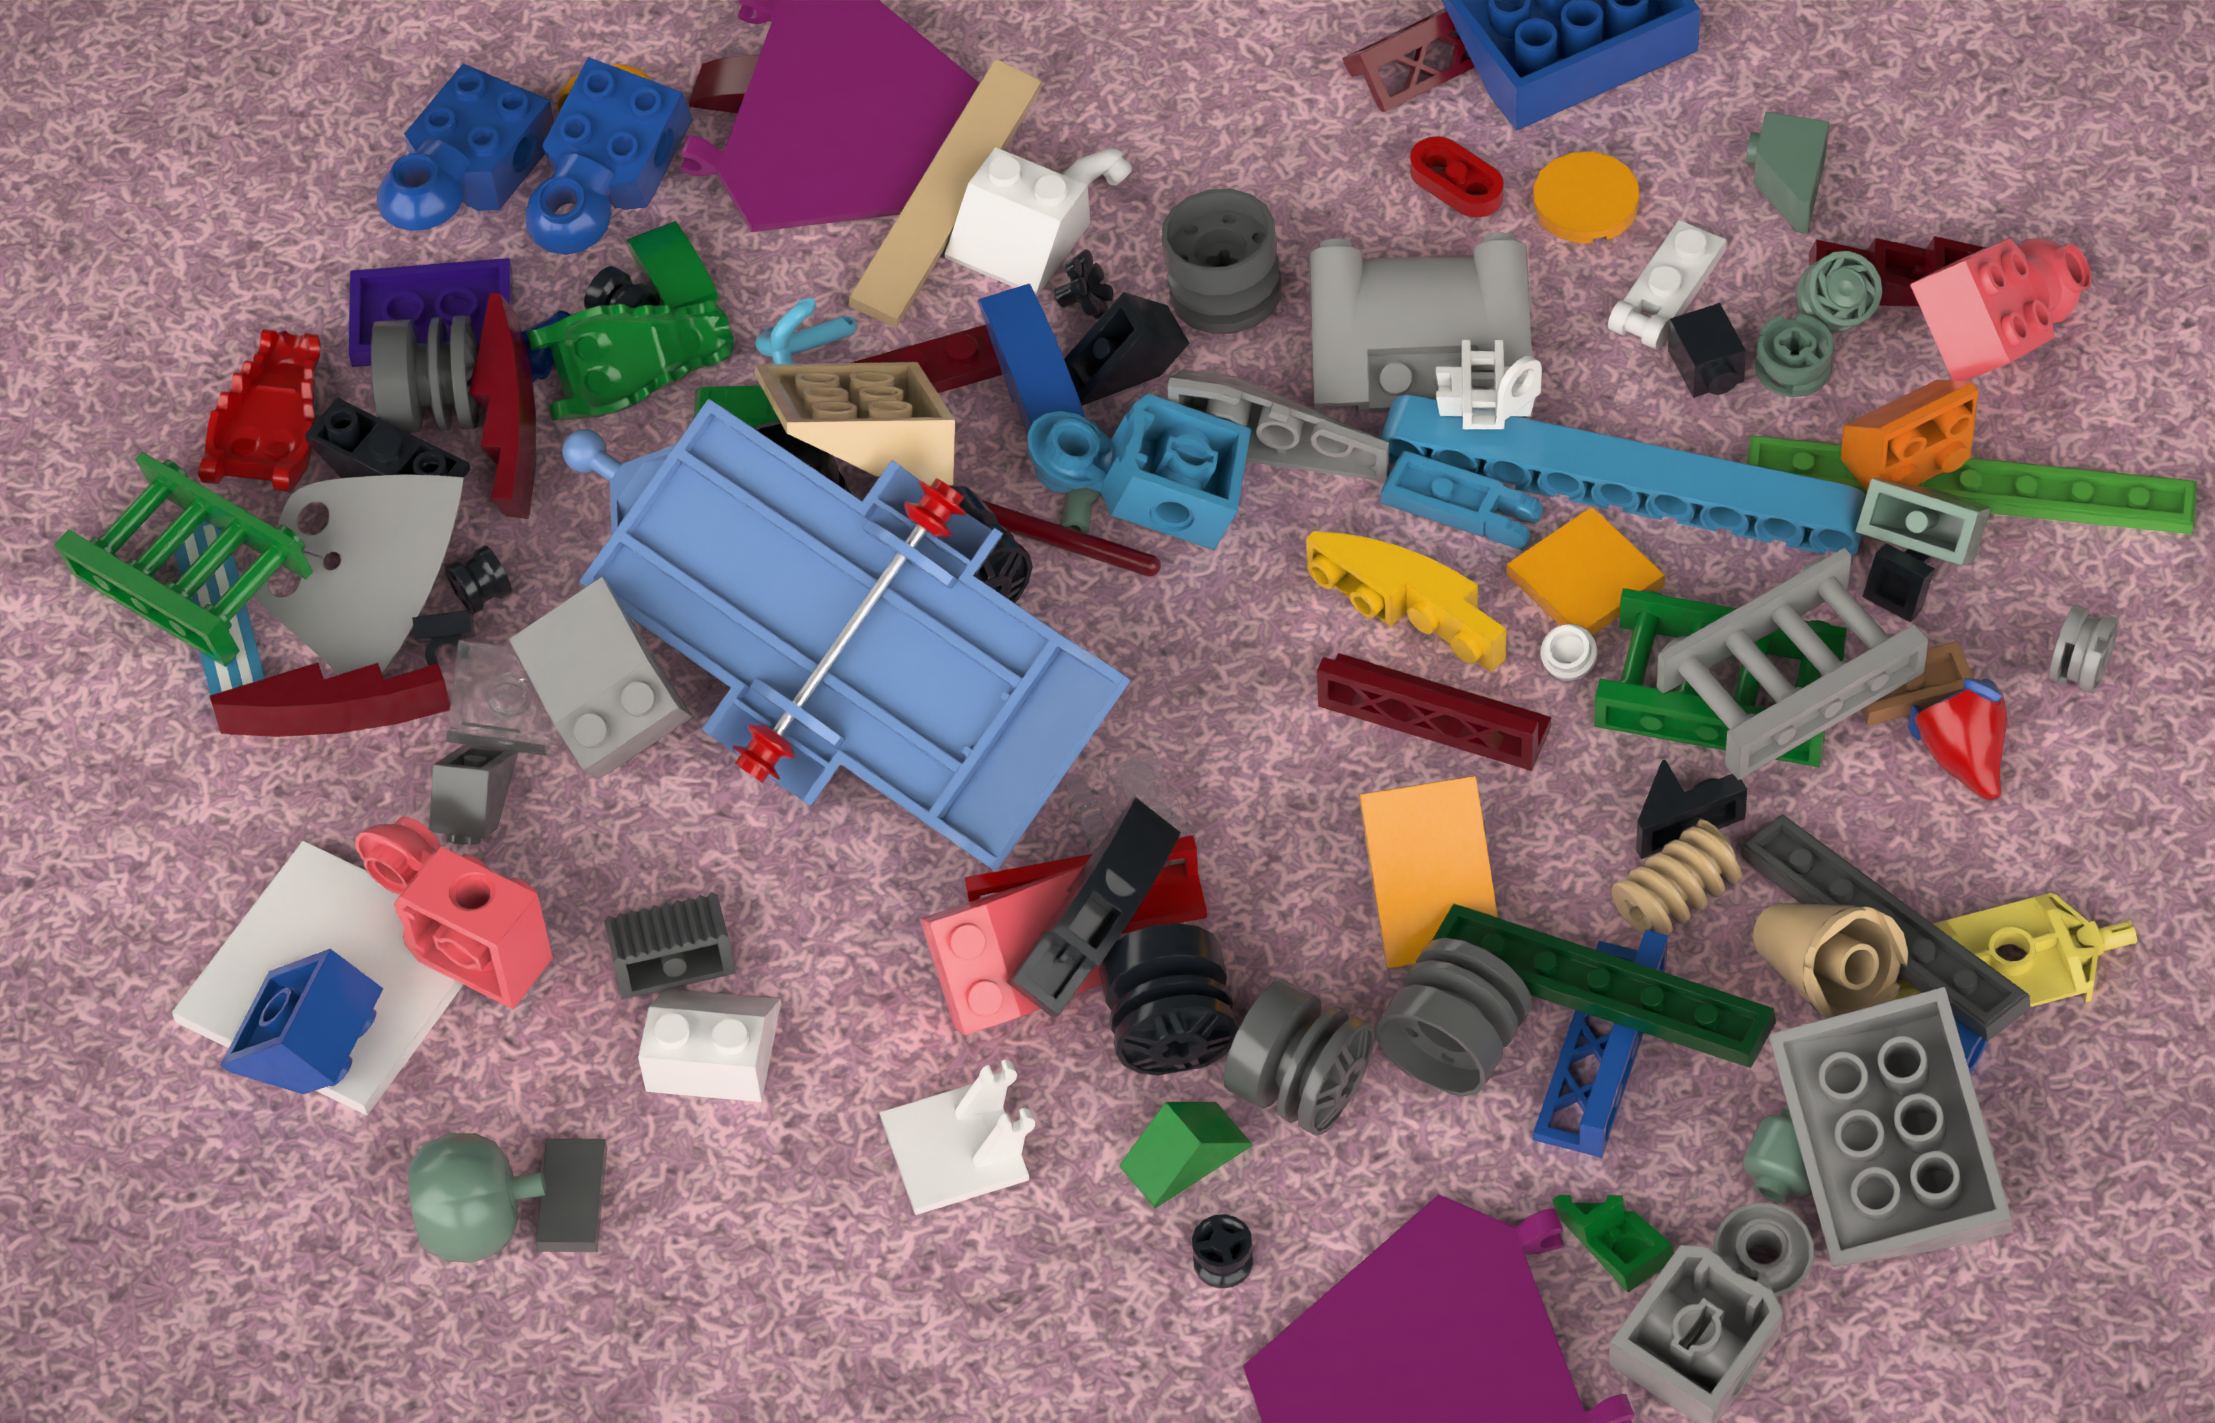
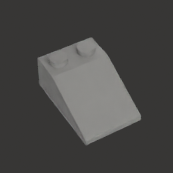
M604 577L599 578L509 639L558 732L582 770L597 779L609 774L693 718Z

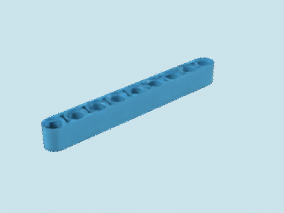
M1402 395L1392 401L1380 439L1389 442V463L1394 464V461L1398 460L1401 452L1406 450L1504 483L1516 485L1515 490L1553 498L1555 493L1570 496L1568 501L1608 509L1609 505L1623 507L1622 512L1662 520L1663 516L1677 519V524L1716 531L1717 527L1732 530L1731 535L1771 543L1772 539L1785 541V546L1820 554H1826V550L1838 552L1845 548L1852 557L1856 555L1863 535L1855 531L1866 494L1849 485L1516 416H1510L1505 420L1504 429H1463L1462 416H1440L1437 400L1425 397Z

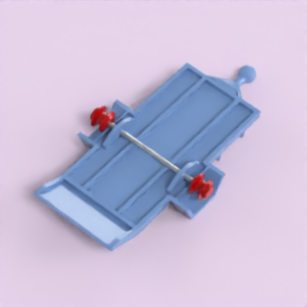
M710 399L706 401L677 444L623 464L607 453L603 438L592 430H576L564 441L562 448L563 458L572 470L579 473L595 471L610 482L611 537L579 582L587 587L599 578L604 577L631 619L729 686L730 690L701 730L737 754L739 758L734 764L761 783L768 776L811 807L832 780L839 766L842 765L997 872L1131 681L1098 657L1065 638L974 577L1001 540L1003 533L995 528L991 530L967 514L958 506L964 497L938 478L929 486L917 479L901 465L891 460L867 496L861 501Z

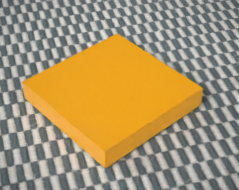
M1592 506L1508 562L1506 567V575L1560 626L1565 624L1578 625L1589 631L1591 635L1620 616V601L1623 588L1656 592L1665 586V574Z

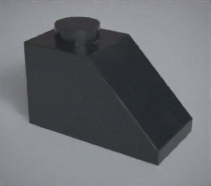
M1123 292L1064 360L1081 406L1160 377L1190 343L1168 305Z

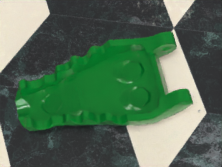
M714 300L674 309L668 305H644L636 308L623 304L597 306L574 313L547 327L531 330L527 333L531 350L551 348L566 399H560L548 405L553 421L602 417L625 410L638 404L657 390L682 379L690 372L715 365L727 359L732 354L734 337L729 327L728 317Z

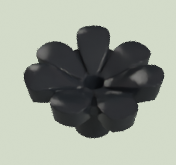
M1085 249L1065 263V271L1070 278V283L1056 288L1055 298L1062 308L1079 302L1087 315H1093L1095 319H1100L1108 310L1105 302L1113 300L1114 292L1112 286L1101 284V281L1104 279V272L1098 263L1093 264L1091 252Z

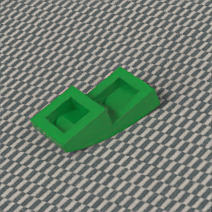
M676 221L627 239L634 261L648 278L651 289L659 295L660 306L668 305L674 309L710 300H719L717 290L707 270Z

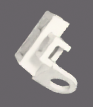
M1462 340L1461 367H1436L1439 390L1436 391L1439 414L1440 416H1462L1463 429H1504L1505 420L1510 416H1531L1535 397L1541 394V363L1532 356H1524L1512 366L1504 367L1503 340L1494 341V351H1471L1470 340ZM1471 370H1494V372H1471Z

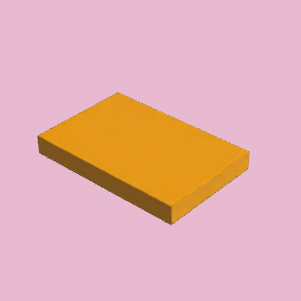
M1476 776L1358 794L1386 968L1416 964L1418 956L1429 941H1432L1453 903L1498 918Z

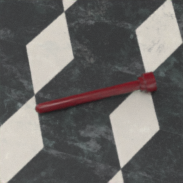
M982 500L995 514L998 524L1011 533L1144 576H1155L1160 571V560L1152 554Z

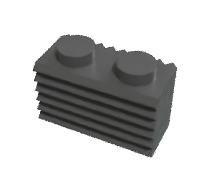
M711 892L707 897L699 895L696 899L688 897L683 902L676 900L673 905L665 902L661 908L654 905L650 911L642 908L639 912L631 910L626 915L619 913L616 918L608 915L604 920L622 1000L736 974L729 937L717 894Z

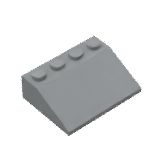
M1945 987L1768 1034L1833 1267L1947 1249L2014 1232L2011 1214Z

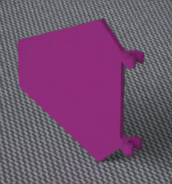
M739 0V3L742 4L738 14L740 20L751 24L772 23L725 149L721 151L709 141L701 137L689 135L681 152V156L685 157L681 171L699 177L710 174L717 175L751 232L900 215L980 83L880 0Z
M1438 1194L1243 1365L1262 1423H1632L1631 1419H1634V1413L1626 1394L1609 1397L1589 1411H1585L1581 1404L1525 1253L1528 1252L1540 1254L1564 1247L1560 1235L1563 1232V1228L1555 1208L1541 1210L1528 1217L1522 1224L1513 1227Z

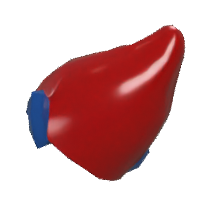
M1967 678L1964 679V690L1936 704L1930 705L1926 709L1913 704L1910 711L1908 729L1916 740L1922 739V742L1937 763L1979 797L1985 800H1995L2001 796L2000 764L2008 718L2003 694L1995 682L1990 679Z

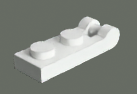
M1678 220L1624 300L1618 301L1613 308L1608 321V330L1622 336L1629 332L1641 337L1642 344L1659 350L1669 335V319L1682 315L1725 253L1727 240ZM1641 311L1652 314L1651 318L1640 314Z

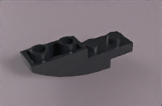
M1132 798L1067 889L1069 895L1009 977L1007 983L1052 1018L1059 1016L1090 971L1100 966L1134 916L1165 865L1181 832L1138 798Z

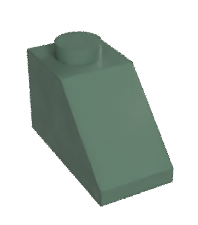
M1765 112L1761 133L1751 132L1746 163L1755 164V186L1796 232L1808 234L1827 154L1829 121Z
M1873 477L1870 481L1855 532L1963 566L1974 561L1991 507L1943 491Z

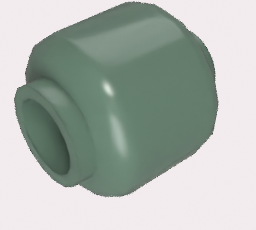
M1781 1109L1779 1115H1768L1760 1120L1743 1159L1744 1170L1756 1181L1753 1189L1761 1196L1778 1203H1786L1789 1196L1801 1198L1812 1194L1789 1109Z

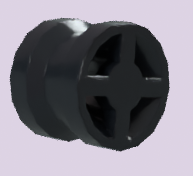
M484 545L475 550L472 559L464 563L455 561L445 568L447 578L454 593L472 615L483 610L484 603L491 598L503 599L512 594L509 578L497 556L488 546Z
M1221 1214L1204 1219L1195 1228L1192 1236L1194 1270L1199 1279L1209 1286L1220 1289L1232 1288L1242 1283L1250 1275L1253 1267L1252 1237L1247 1225L1237 1217ZM1214 1255H1221L1223 1261L1216 1259Z

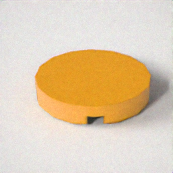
M1594 151L1572 152L1553 159L1539 172L1533 186L1534 209L1543 228L1560 239L1579 244L1593 243V239L1605 236L1606 240L1619 236L1633 224L1639 210L1638 180L1630 168L1613 156Z

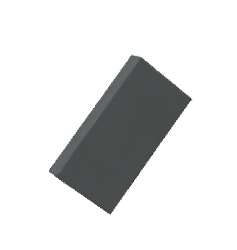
M546 1139L543 1165L546 1195L540 1196L535 1241L538 1252H598L608 1149L605 1139Z

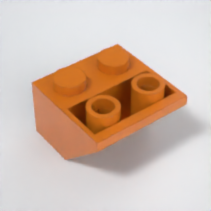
M1937 379L1843 425L1840 460L1866 491H1868L1871 478L1873 477L1919 486L1920 483L1943 472L1950 473L1957 470L1967 460L1971 459L1979 389L1973 382Z

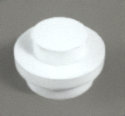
M1565 624L1554 628L1546 635L1541 645L1540 654L1544 667L1552 676L1564 681H1573L1584 677L1593 669L1597 661L1598 649L1589 631L1578 625Z

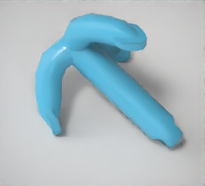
M807 298L798 301L778 321L774 328L766 327L758 335L755 346L762 355L772 357L774 364H796L791 355L849 337L854 334L857 324L852 317L842 316L794 332L808 316L813 314L816 308L815 300Z

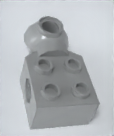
M1751 1203L1735 1209L1720 1223L1713 1239V1251L1708 1247L1680 1245L1610 1341L1608 1364L1695 1422L1718 1423L1780 1337L1784 1313L1776 1297L1792 1292L1806 1279L1813 1264L1814 1242L1806 1224L1793 1211L1775 1203ZM1756 1246H1767L1777 1253L1778 1259L1770 1264H1759L1754 1262L1747 1252Z

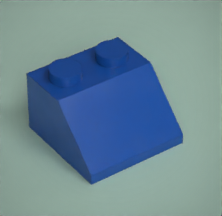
M331 948L271 970L260 987L220 1066L230 1073L300 1094H307L328 1086H335L346 1076L352 1065L350 1054L358 1038L364 1035L373 1024L377 1014L373 1008L384 988Z

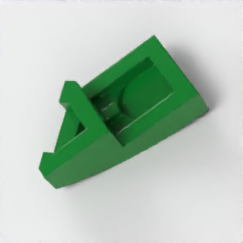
M1558 1195L1552 1199L1557 1215L1627 1292H1630L1663 1269L1674 1254L1673 1246L1666 1238L1635 1211H1626L1623 1195H1607L1606 1201L1603 1203H1573L1571 1195Z

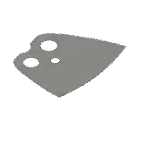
M435 475L366 476L325 480L297 489L287 500L278 519V527L284 525L301 538L305 544L302 552L313 573L307 579L301 577L298 588L289 596L277 597L272 594L269 589L268 579L252 597L337 673L343 674L378 663L383 674L413 628L412 617H419L439 574L456 521L464 477ZM318 502L324 504L329 510L330 516L324 530L315 535H306L301 532L297 521L301 510L310 503ZM331 552L340 554V565L334 570H327L323 564L325 556Z

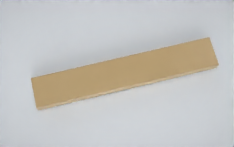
M997 59L993 61L850 295L849 307L897 328L949 243L968 183L995 147L1002 150L1006 149L1041 91L1042 80Z

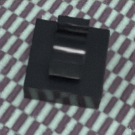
M1886 543L1875 553L1862 597L1912 622L1923 609L1935 568L1927 565L1931 557L1911 549L1903 552Z
M468 610L412 617L415 640L419 644L428 643L425 650V658L429 666L439 664L438 651L445 645L456 647L460 665L468 664L470 651L462 638L475 637L473 615Z

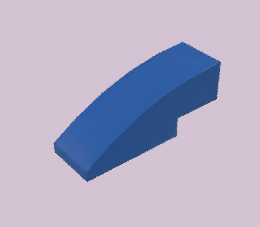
M1029 283L978 299V304L1012 403L1016 402L1026 434H1028L1033 421L1045 413L1064 411L1086 418L1065 360L1031 284Z

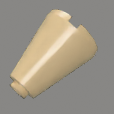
M1777 903L1769 906L1761 913L1753 930V942L1758 953L1818 1013L1826 1018L1893 1001L1901 988V985L1896 983L1900 965L1907 966L1908 949L1904 933L1892 917L1875 908L1850 905Z

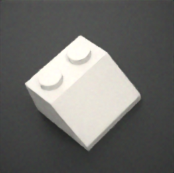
M995 147L968 183L945 252V258L1015 288L1030 283L1037 297L1091 224L1088 185Z
M676 989L664 990L648 1008L638 1056L646 1092L762 1102L781 999Z

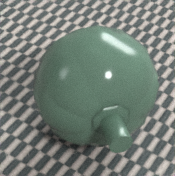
M449 1133L425 1143L410 1161L408 1167L410 1202L420 1243L425 1251L443 1261L473 1263L501 1252L512 1240L518 1222V1200L546 1195L543 1172L514 1176L507 1156L497 1143L477 1133Z

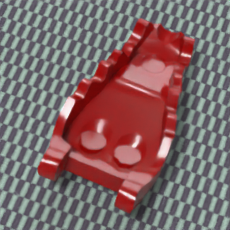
M262 330L260 346L257 354H254L253 361H244L241 372H235L232 376L230 392L222 391L219 395L216 409L211 410L207 426L205 451L198 471V476L202 483L219 484L224 476L272 481L273 489L276 491L290 492L295 488L308 467L312 447L306 442L305 434L315 423V369L321 352L319 335L305 332L304 335L297 336L288 333L286 330L278 333L275 330Z

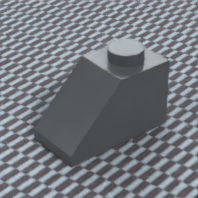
M462 745L433 764L429 830L433 833L446 834L447 842L460 845L479 844L481 838H486L497 830L518 757V751Z

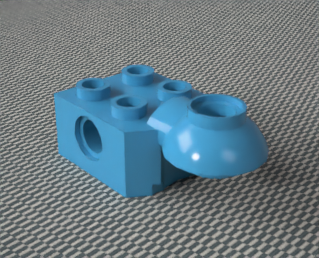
M1148 393L1133 404L1131 410L1123 417L1112 438L1107 437L1094 422L1078 414L1064 411L1045 413L1033 421L1027 434L1028 455L1038 480L1045 487L1061 493L1081 488L1100 492L1111 516L1215 550L1238 512L1251 428Z

